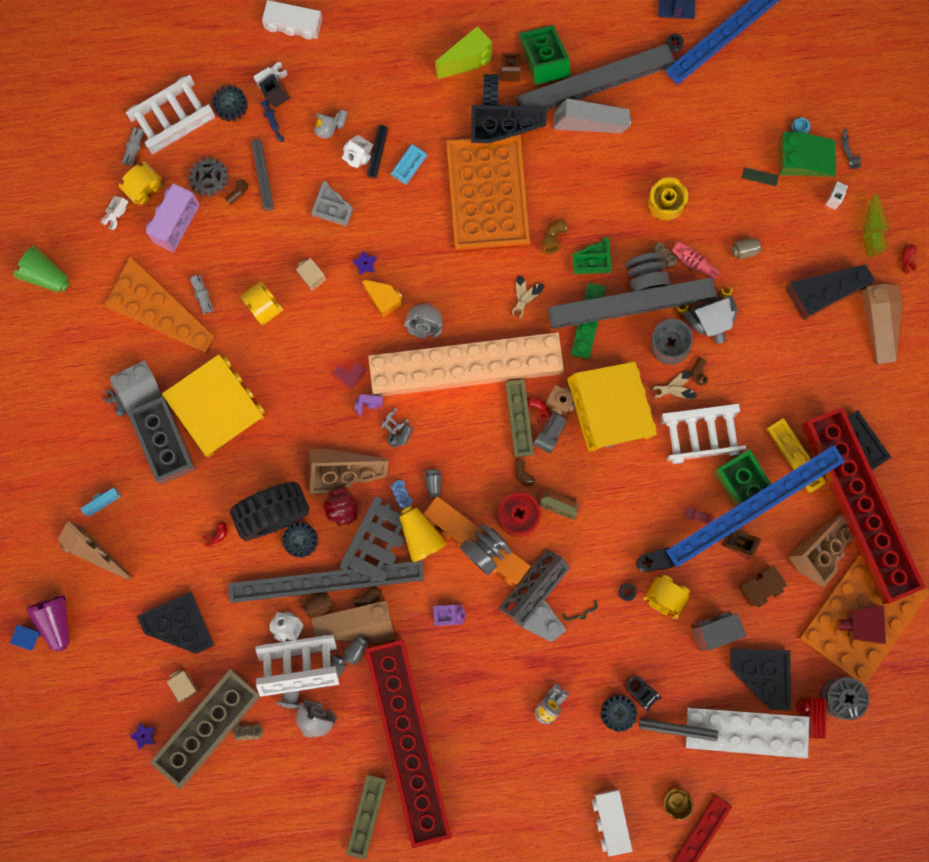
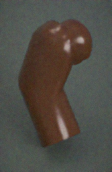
M238 180L236 182L237 189L226 197V201L230 205L238 201L248 190V183L245 180Z
M698 357L691 374L694 382L702 386L708 383V377H705L702 371L707 361Z

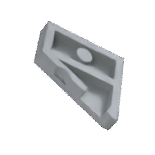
M323 181L311 213L312 216L347 227L353 213V207L330 188L327 182Z
M545 600L522 627L550 642L567 631Z

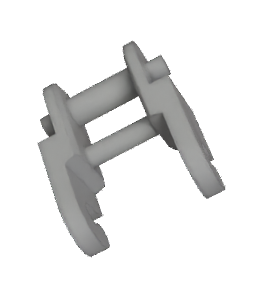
M394 408V411L390 412L386 417L387 420L382 422L381 428L385 427L391 432L390 435H396V431H401L404 425L409 422L407 418L400 425L392 419V416L398 410L397 408ZM390 421L396 426L394 430L388 425Z

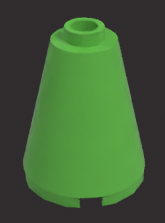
M32 245V248H29L24 253L18 263L20 265L19 271L15 269L13 274L19 280L57 293L65 292L70 285L69 277L35 245Z

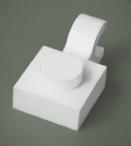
M281 62L253 76L259 89H261L259 83L273 74L278 78L287 76L286 70L278 72V69L282 68Z
M114 196L105 211L107 214L102 218L101 224L106 225L110 220L109 229L114 230L117 227L116 217H120L125 212L128 201L122 197Z

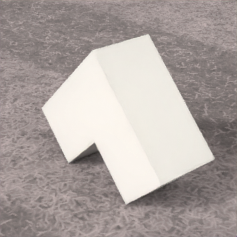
M837 181L825 205L836 210L842 203L848 186Z

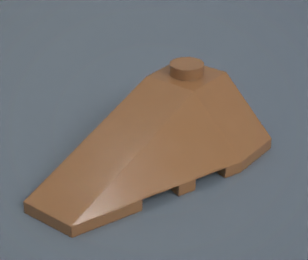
M880 284L868 286L861 292L876 365L896 362L903 306L899 285Z
M309 449V494H326L340 487H352V484L361 481L366 483L387 477L389 461L386 458L332 449Z
M840 512L812 534L788 556L799 573L821 587L825 586L838 570L837 565L845 555L844 550L847 543L851 542L853 538L842 513Z
M71 521L66 523L58 541L61 543L60 547L67 554L71 552L127 580L133 578L80 524Z
M387 601L311 618L315 637L333 634L335 640L353 642L359 635H364L369 639L370 644H380L396 640Z

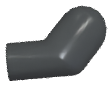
M404 425L401 434L388 437V444L391 447L407 444L413 428Z

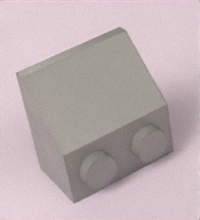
M145 360L110 377V384L127 415L128 411L162 397Z

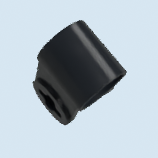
M671 547L640 556L636 562L638 570L647 573L675 567V564L666 552ZM645 559L646 561H650V565H648V568L647 565L642 564V562Z
M629 676L625 680V689L647 712L650 711V707L657 700L662 699L640 677ZM636 679L639 682V687L633 691L630 688V683Z

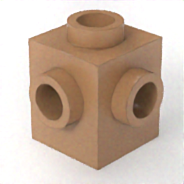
M555 385L546 402V406L552 408L551 411L560 416L562 414L566 415L568 411L572 412L575 404L571 390Z

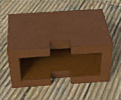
M775 565L758 574L759 579L753 578L738 586L750 607L756 605L759 608L768 602V597L773 595L775 598L784 592L783 588L787 584Z

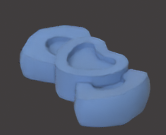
M396 480L390 488L393 490L398 506L407 508L412 504L413 499L408 496V491L404 488L405 482Z

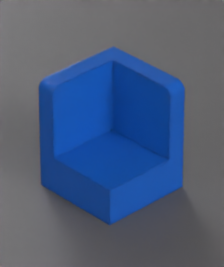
M16 625L10 644L32 651L38 636L42 635L36 629L24 625Z

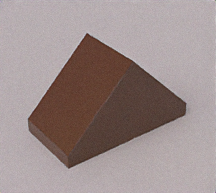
M502 53L501 81L519 82L520 54Z
M736 530L725 537L722 546L750 559L754 557L762 539Z

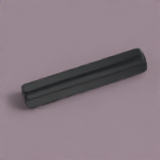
M384 125L378 126L367 170V177L372 179L377 178L388 127Z

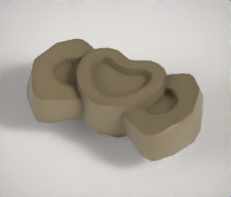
M659 242L653 246V253L664 254L665 260L663 262L667 266L676 264L677 257L671 255V252L664 247L663 243Z
M258 723L253 727L250 725L245 727L237 725L233 730V735L237 741L247 739L259 740L264 731Z

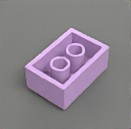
M174 183L171 187L167 188L162 204L157 206L153 220H150L146 226V233L153 243L174 253L200 206L195 195Z

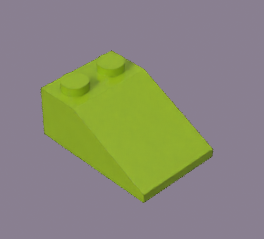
M477 26L435 61L436 77L440 79L476 70L482 65L486 66L492 59V41Z

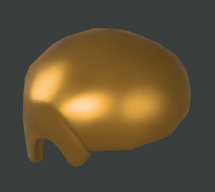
M675 787L665 793L663 806L668 815L673 817L674 820L679 821L686 820L692 815L694 802L688 791Z

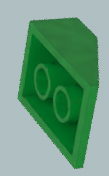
M554 25L518 33L526 63L535 85L570 77V58Z
M783 132L779 139V175L835 177V140L803 132Z

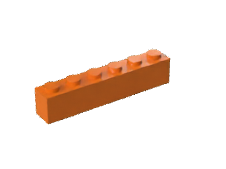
M439 497L434 499L423 514L433 527L437 526L441 529V535L448 540L451 537L457 541L455 544L457 547L467 538L476 542L478 539L474 534L475 530L482 535L484 534L478 526ZM501 550L500 553L505 559L501 561L497 557L493 558L497 567L492 573L495 575L497 572L504 576L502 578L504 582L510 586L512 584L517 586L531 566L513 552L507 555Z

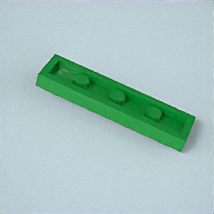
M588 283L584 301L604 297L606 287ZM598 321L578 324L570 356L589 360Z

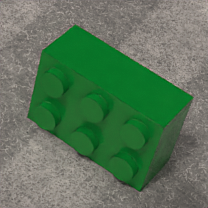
M750 449L713 472L735 507L772 484Z

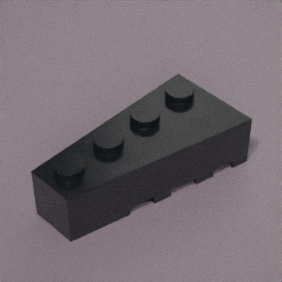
M866 264L791 282L785 289L805 321L865 289L875 279Z

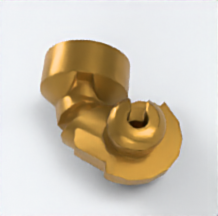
M560 218L549 224L544 234V240L541 242L544 254L551 255L560 250L561 246L556 237L558 234L566 233V230L569 229L564 219Z

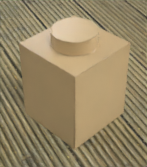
M311 258L305 259L298 264L296 271L311 291L326 281L325 275Z
M178 670L170 675L171 679L167 681L178 702H183L199 691L188 671L181 672V670Z

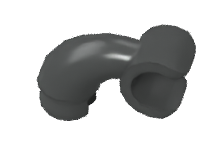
M106 390L105 393L111 395V398H103V401L106 404L115 402V414L123 417L126 411L119 398L112 391Z

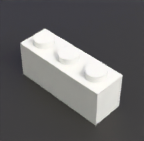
M267 0L262 18L264 28L270 32L280 31L289 36L299 35L309 40L312 38L318 39L323 20L321 11Z
M614 789L595 793L592 805L594 812L598 811L599 815L596 823L598 831L603 833L604 839L600 840L603 852H607L608 856L633 852L619 790Z

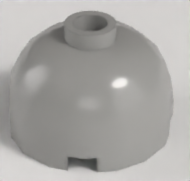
M422 303L413 306L408 311L404 327H407V332L415 337L427 339L426 335H433L432 338H436L442 332L443 318L441 312L429 303Z
M304 700L303 703H300L297 710L296 723L302 734L306 737L325 736L334 726L337 720L336 714L331 709L328 712L321 709L324 706L321 703Z

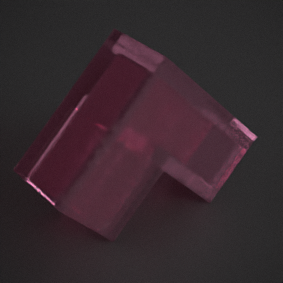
M357 362L350 371L339 364L332 374L347 387L353 389L366 373V369Z

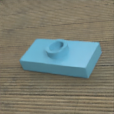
M411 144L391 172V176L407 185L426 159L427 153Z
M112 488L104 494H97L92 498L93 501L80 509L84 515L91 516L122 495L119 490Z

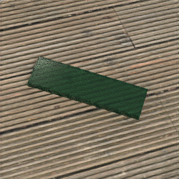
M745 167L742 174V179L777 186L779 175Z

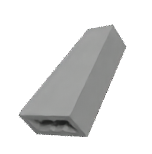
M566 99L554 111L553 129L623 133L631 124L630 109Z

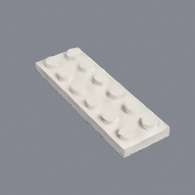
M688 708V726L718 730L719 735L717 741L686 737V748L808 758L810 717Z

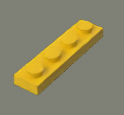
M784 418L766 429L793 470L811 460ZM821 476L807 485L805 489L809 494L826 484V481Z

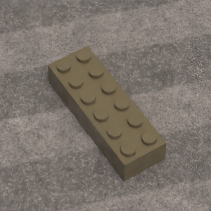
M230 669L150 763L177 788L185 787L261 698L258 690L237 671Z

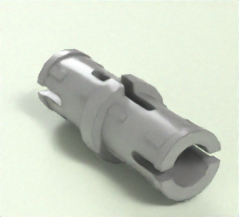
M133 127L129 142H126L125 145L126 151L122 160L123 164L128 165L129 163L131 167L134 165L144 134L142 129L139 128L137 131V128Z
M195 275L191 277L190 281L195 291L194 296L195 299H198L202 313L206 314V312L214 311L209 298V290H206L202 276L198 275L197 277Z

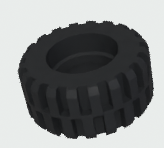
M291 481L266 488L263 491L246 497L231 507L230 515L239 537L246 541L266 536L286 528L292 523H296L309 514L310 508L300 485L297 482Z

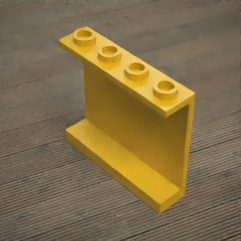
M219 354L162 393L199 448L208 458L215 454V450L255 422L265 419L262 415L265 411L259 403L255 405L251 399L254 397L248 387L246 389L242 387L240 383L243 380L237 372L233 374L230 370L232 365L226 356L222 358Z
M636 362L579 372L567 378L588 452L636 439L645 438L646 440L657 435L656 425L651 416V408L647 403L645 388L642 385L640 371Z

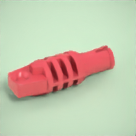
M677 242L671 252L694 271H701L708 277L713 278V280L720 273V270L707 262L706 257L680 242Z

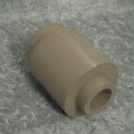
M751 237L734 242L731 247L733 257L741 260L756 256L757 253L761 252L759 240Z

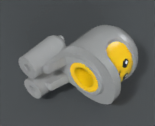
M340 110L335 118L316 113L317 121L314 133L323 139L332 137L336 126L338 129H341L345 125L348 112Z
M555 684L546 693V697L536 706L534 712L536 719L542 724L552 723L561 714L559 705L569 696L568 691L565 689L561 690V687Z

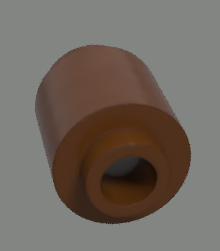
M321 593L306 600V605L303 606L306 615H311L312 618L320 616L334 607L328 593Z

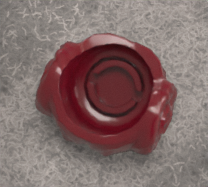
M337 488L328 492V498L323 503L326 518L338 526L348 525L356 521L357 504L348 488Z

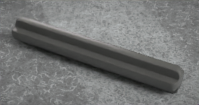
M260 139L253 140L251 143L263 208L265 211L273 210L274 206L262 142Z
M644 718L640 720L639 724L640 729L711 741H717L719 735L718 730Z

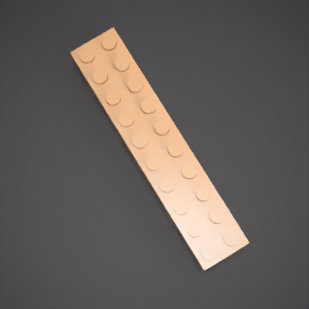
M559 332L368 356L373 395L381 397L561 375L564 370Z

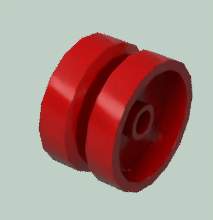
M521 492L510 494L504 498L499 506V525L510 536H528L534 532L540 522V506L535 498L529 494ZM517 512L522 513L523 516L521 519L519 517H515V514Z

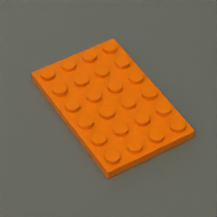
M516 135L490 144L471 143V139L446 141L455 250L530 244L521 136Z
M859 552L798 639L848 676L859 680L865 686L928 597L929 589L925 588L892 603L883 604ZM884 606L886 644L851 640L848 637V631H838L837 620L848 619V611Z

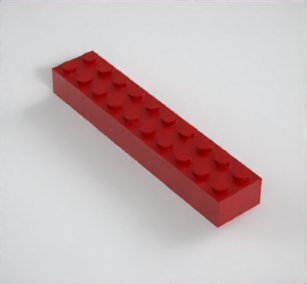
M838 408L805 422L802 426L816 456L834 445L845 461L826 473L825 477L882 603L889 604L925 589L922 578L844 408Z
M405 640L365 649L411 846L416 848L451 839L450 825Z

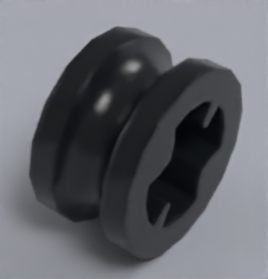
M674 33L667 38L666 45H669L671 52L676 53L681 50L683 45L681 35ZM671 40H673V42L674 40L678 41V46H676V44L675 46L671 45Z
M623 584L618 590L619 597L624 601L633 600L636 596L635 587L631 584ZM630 587V591H633V594L629 595L628 598H624L625 594H622V590Z

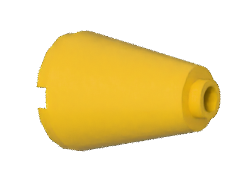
M409 506L401 511L402 515L399 517L413 563L427 557L431 553L437 552L447 545L445 539L417 507L412 508V506Z

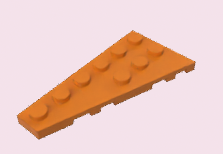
M129 257L104 306L207 354L215 337L136 261Z

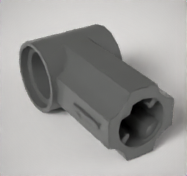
M553 413L533 445L551 454L567 420Z

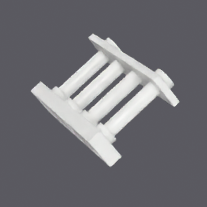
M190 75L179 78L173 85L139 105H133L126 112L131 122L137 119L148 137V140L144 143L152 155L215 118L209 104L202 106L191 89L195 84ZM184 91L196 109V112L190 116L185 114L175 96ZM167 101L170 102L180 118V121L174 125H170L159 107ZM152 110L164 127V131L159 134H154L143 116Z
M739 404L662 414L660 416L661 424H667L669 427L673 455L667 457V462L672 461L673 464L684 463L685 459L729 454L730 457L741 455V452L746 450V445L738 446L733 419L740 412ZM723 416L726 419L730 447L719 449L714 420H716V417ZM699 419H704L707 422L711 450L700 451L696 423ZM685 421L689 428L692 452L681 454L677 425L678 422Z
M322 635L295 641L255 646L258 659L263 661L264 677L256 678V686L260 697L339 685L336 666L331 667L330 650L337 649L334 635ZM322 652L323 668L311 670L310 653ZM302 655L303 671L291 673V656ZM283 658V674L272 676L271 659Z

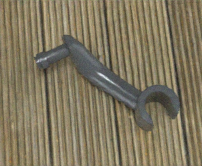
M843 129V136H841L842 147L849 159V167L853 170L861 167L859 163L861 157L853 156L848 145L849 136L847 135V129Z

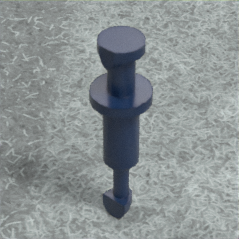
M264 100L260 103L266 111L263 115L265 118H268L272 130L277 134V139L283 142L284 137L280 136L279 126L274 116L276 112L270 109V102Z

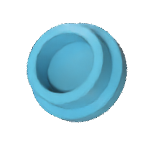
M805 118L795 119L791 125L792 132L808 134L810 131L809 121Z

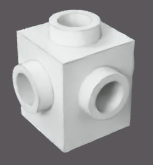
M357 135L345 144L342 159L355 168L363 164L366 165L371 157L369 153L373 144Z
M277 612L275 618L270 622V631L273 633L274 638L281 642L297 640L303 627L299 618L289 612H284V614Z

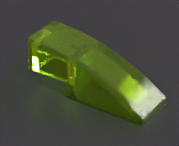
M875 194L869 200L864 220V241L868 257L883 254L888 249L883 235L889 230L878 194Z

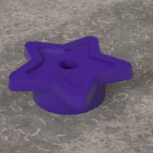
M362 251L360 258L353 260V264L359 267V275L364 272L374 273L373 264L377 258L375 256L369 257Z
M141 723L138 724L137 732L130 735L131 739L137 741L138 749H142L145 744H155L152 738L155 728H145Z

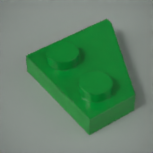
M605 237L603 241L595 245L592 244L585 250H580L572 255L573 275L611 273L609 237Z

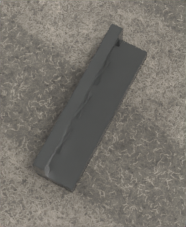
M546 549L498 609L511 617L516 625L522 628L568 572L570 567L562 557ZM548 557H551L553 559L552 562L544 566V562ZM536 573H540L538 579L532 580ZM528 587V591L520 595L521 590ZM516 602V606L512 609V611H509L507 609L508 606L511 603Z

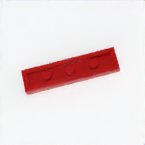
M714 795L672 862H698L732 807Z

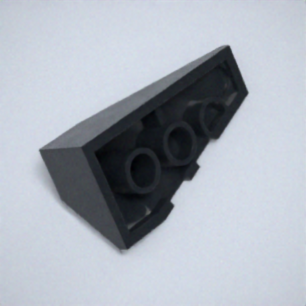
M472 105L471 143L490 144L545 127L547 107Z

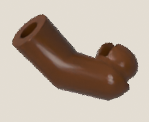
M516 460L515 478L524 486H532L535 479L525 472V461Z
M376 587L371 588L364 596H355L353 603L355 606L374 604L382 596V591Z

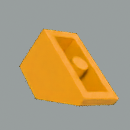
M369 280L362 281L363 287L382 317L402 306L401 299L403 297L398 289L394 290L391 285Z

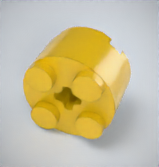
M146 161L142 162L143 166L140 167L137 164L122 178L124 180L123 185L119 183V188L134 204L140 203L142 206L149 201L150 198L148 196L151 193H157L163 187L161 183L162 178Z
M671 177L662 178L652 187L648 197V208L654 218L665 221L678 218L688 201V191L679 180Z
M261 280L240 295V298L262 326L283 311Z
M662 575L661 578L655 577L643 599H648V604L658 612L666 616L669 612L673 614L672 618H678L690 598L688 595L690 590L682 585L677 586L672 583L673 580L666 575Z

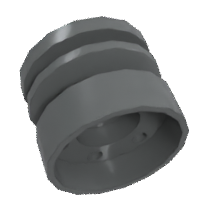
M663 253L639 255L625 263L626 269L629 270L627 275L634 278L629 283L631 292L671 285L669 274L667 272H660L667 266L663 262L665 260Z
M678 319L662 321L656 326L652 334L651 350L654 357L666 365L681 363L687 358L691 350L692 332L685 322ZM668 341H670L671 343L675 342L674 347H672L671 345L667 346Z
M482 523L479 527L484 534L482 535L475 530L474 534L478 540L475 542L467 538L459 548L479 569L489 576L497 567L493 558L497 557L503 561L505 558L500 551L502 550L507 555L512 551L498 532Z
M832 678L822 686L820 691V698L827 700L826 713L834 718L844 720L857 719L867 711L869 706L867 688L854 678ZM845 695H849V696H850V697L848 698V701H849V702H844V700L846 699V696H845Z

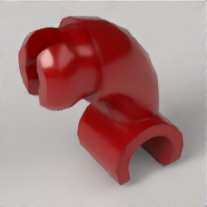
M913 244L906 246L901 253V261L904 265L903 272L905 274L910 273L908 266L913 271L917 269L916 263L909 261L912 254L917 252V248Z
M537 397L529 398L528 407H535L540 411L538 422L540 423L541 416H546L548 423L549 414L547 413L545 403Z
M225 522L217 524V533L214 537L210 535L203 536V539H211V543L204 545L205 547L210 548L227 536L228 528Z

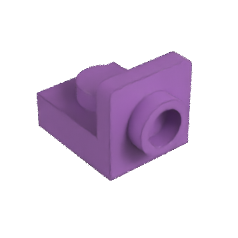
M360 394L359 399L355 401V410L358 411L359 416H363L364 405H367L368 409H378V407H383L384 399L381 396Z
M463 605L433 606L434 626L464 624L465 611Z

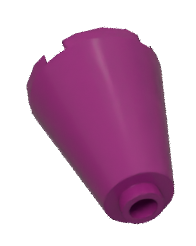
M65 595L53 597L54 600H44L26 608L28 615L50 650L55 649V652L67 649L66 645L70 643Z

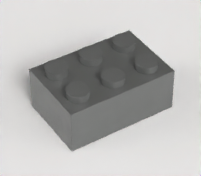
M731 611L713 616L714 620L711 618L694 623L695 627L691 628L699 651H709L746 637L738 613L731 614Z

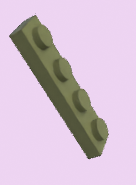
M525 380L507 381L505 384L514 457L534 456Z
M367 774L346 855L366 859L387 779Z

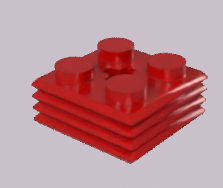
M800 697V701L796 703V710L799 716L810 717L809 738L825 739L827 700L825 698Z

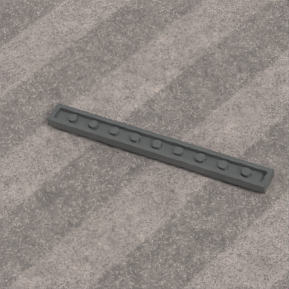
M423 562L383 565L381 569L387 573V578L384 582L375 580L374 584L369 582L370 577L358 571L356 575L351 573L353 569L228 583L230 603L425 581Z

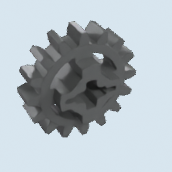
M206 157L204 162L200 158L199 164L193 163L195 169H189L192 175L188 176V179L192 181L189 184L191 188H194L196 194L200 192L201 197L207 194L211 198L214 193L216 196H219L218 191L225 192L223 186L229 185L226 180L230 179V176L227 174V168L223 167L222 161L218 163L215 157L212 161H210L209 157Z

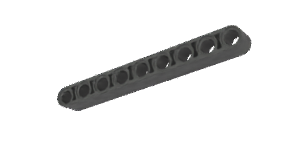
M662 45L525 93L517 97L516 102L518 106L547 107L548 111L559 107L566 99L579 100L667 69L675 63L669 45Z
M713 278L552 306L547 311L551 328H562L706 302L716 299L717 294Z

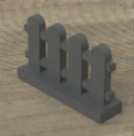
M376 496L339 567L344 571H347L348 567L353 569L351 573L356 575L358 571L370 577L369 582L373 584L375 580L378 582L386 580L387 573L381 568L384 563L392 565L395 562L396 557L390 552L392 547L400 548L404 544V538L399 535L401 529L403 530L399 517L401 514L389 509L391 505L387 503L385 506L381 505L382 499ZM374 516L379 518L377 523L372 522ZM383 520L396 526L395 532L382 527ZM366 533L370 534L368 541L363 539ZM376 537L388 543L386 549L373 544L374 538ZM357 550L362 552L359 558L354 556ZM366 554L379 560L377 567L364 561Z

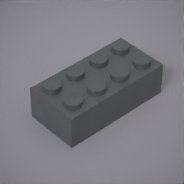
M164 397L128 411L130 420L157 483L165 484L197 469L173 411Z

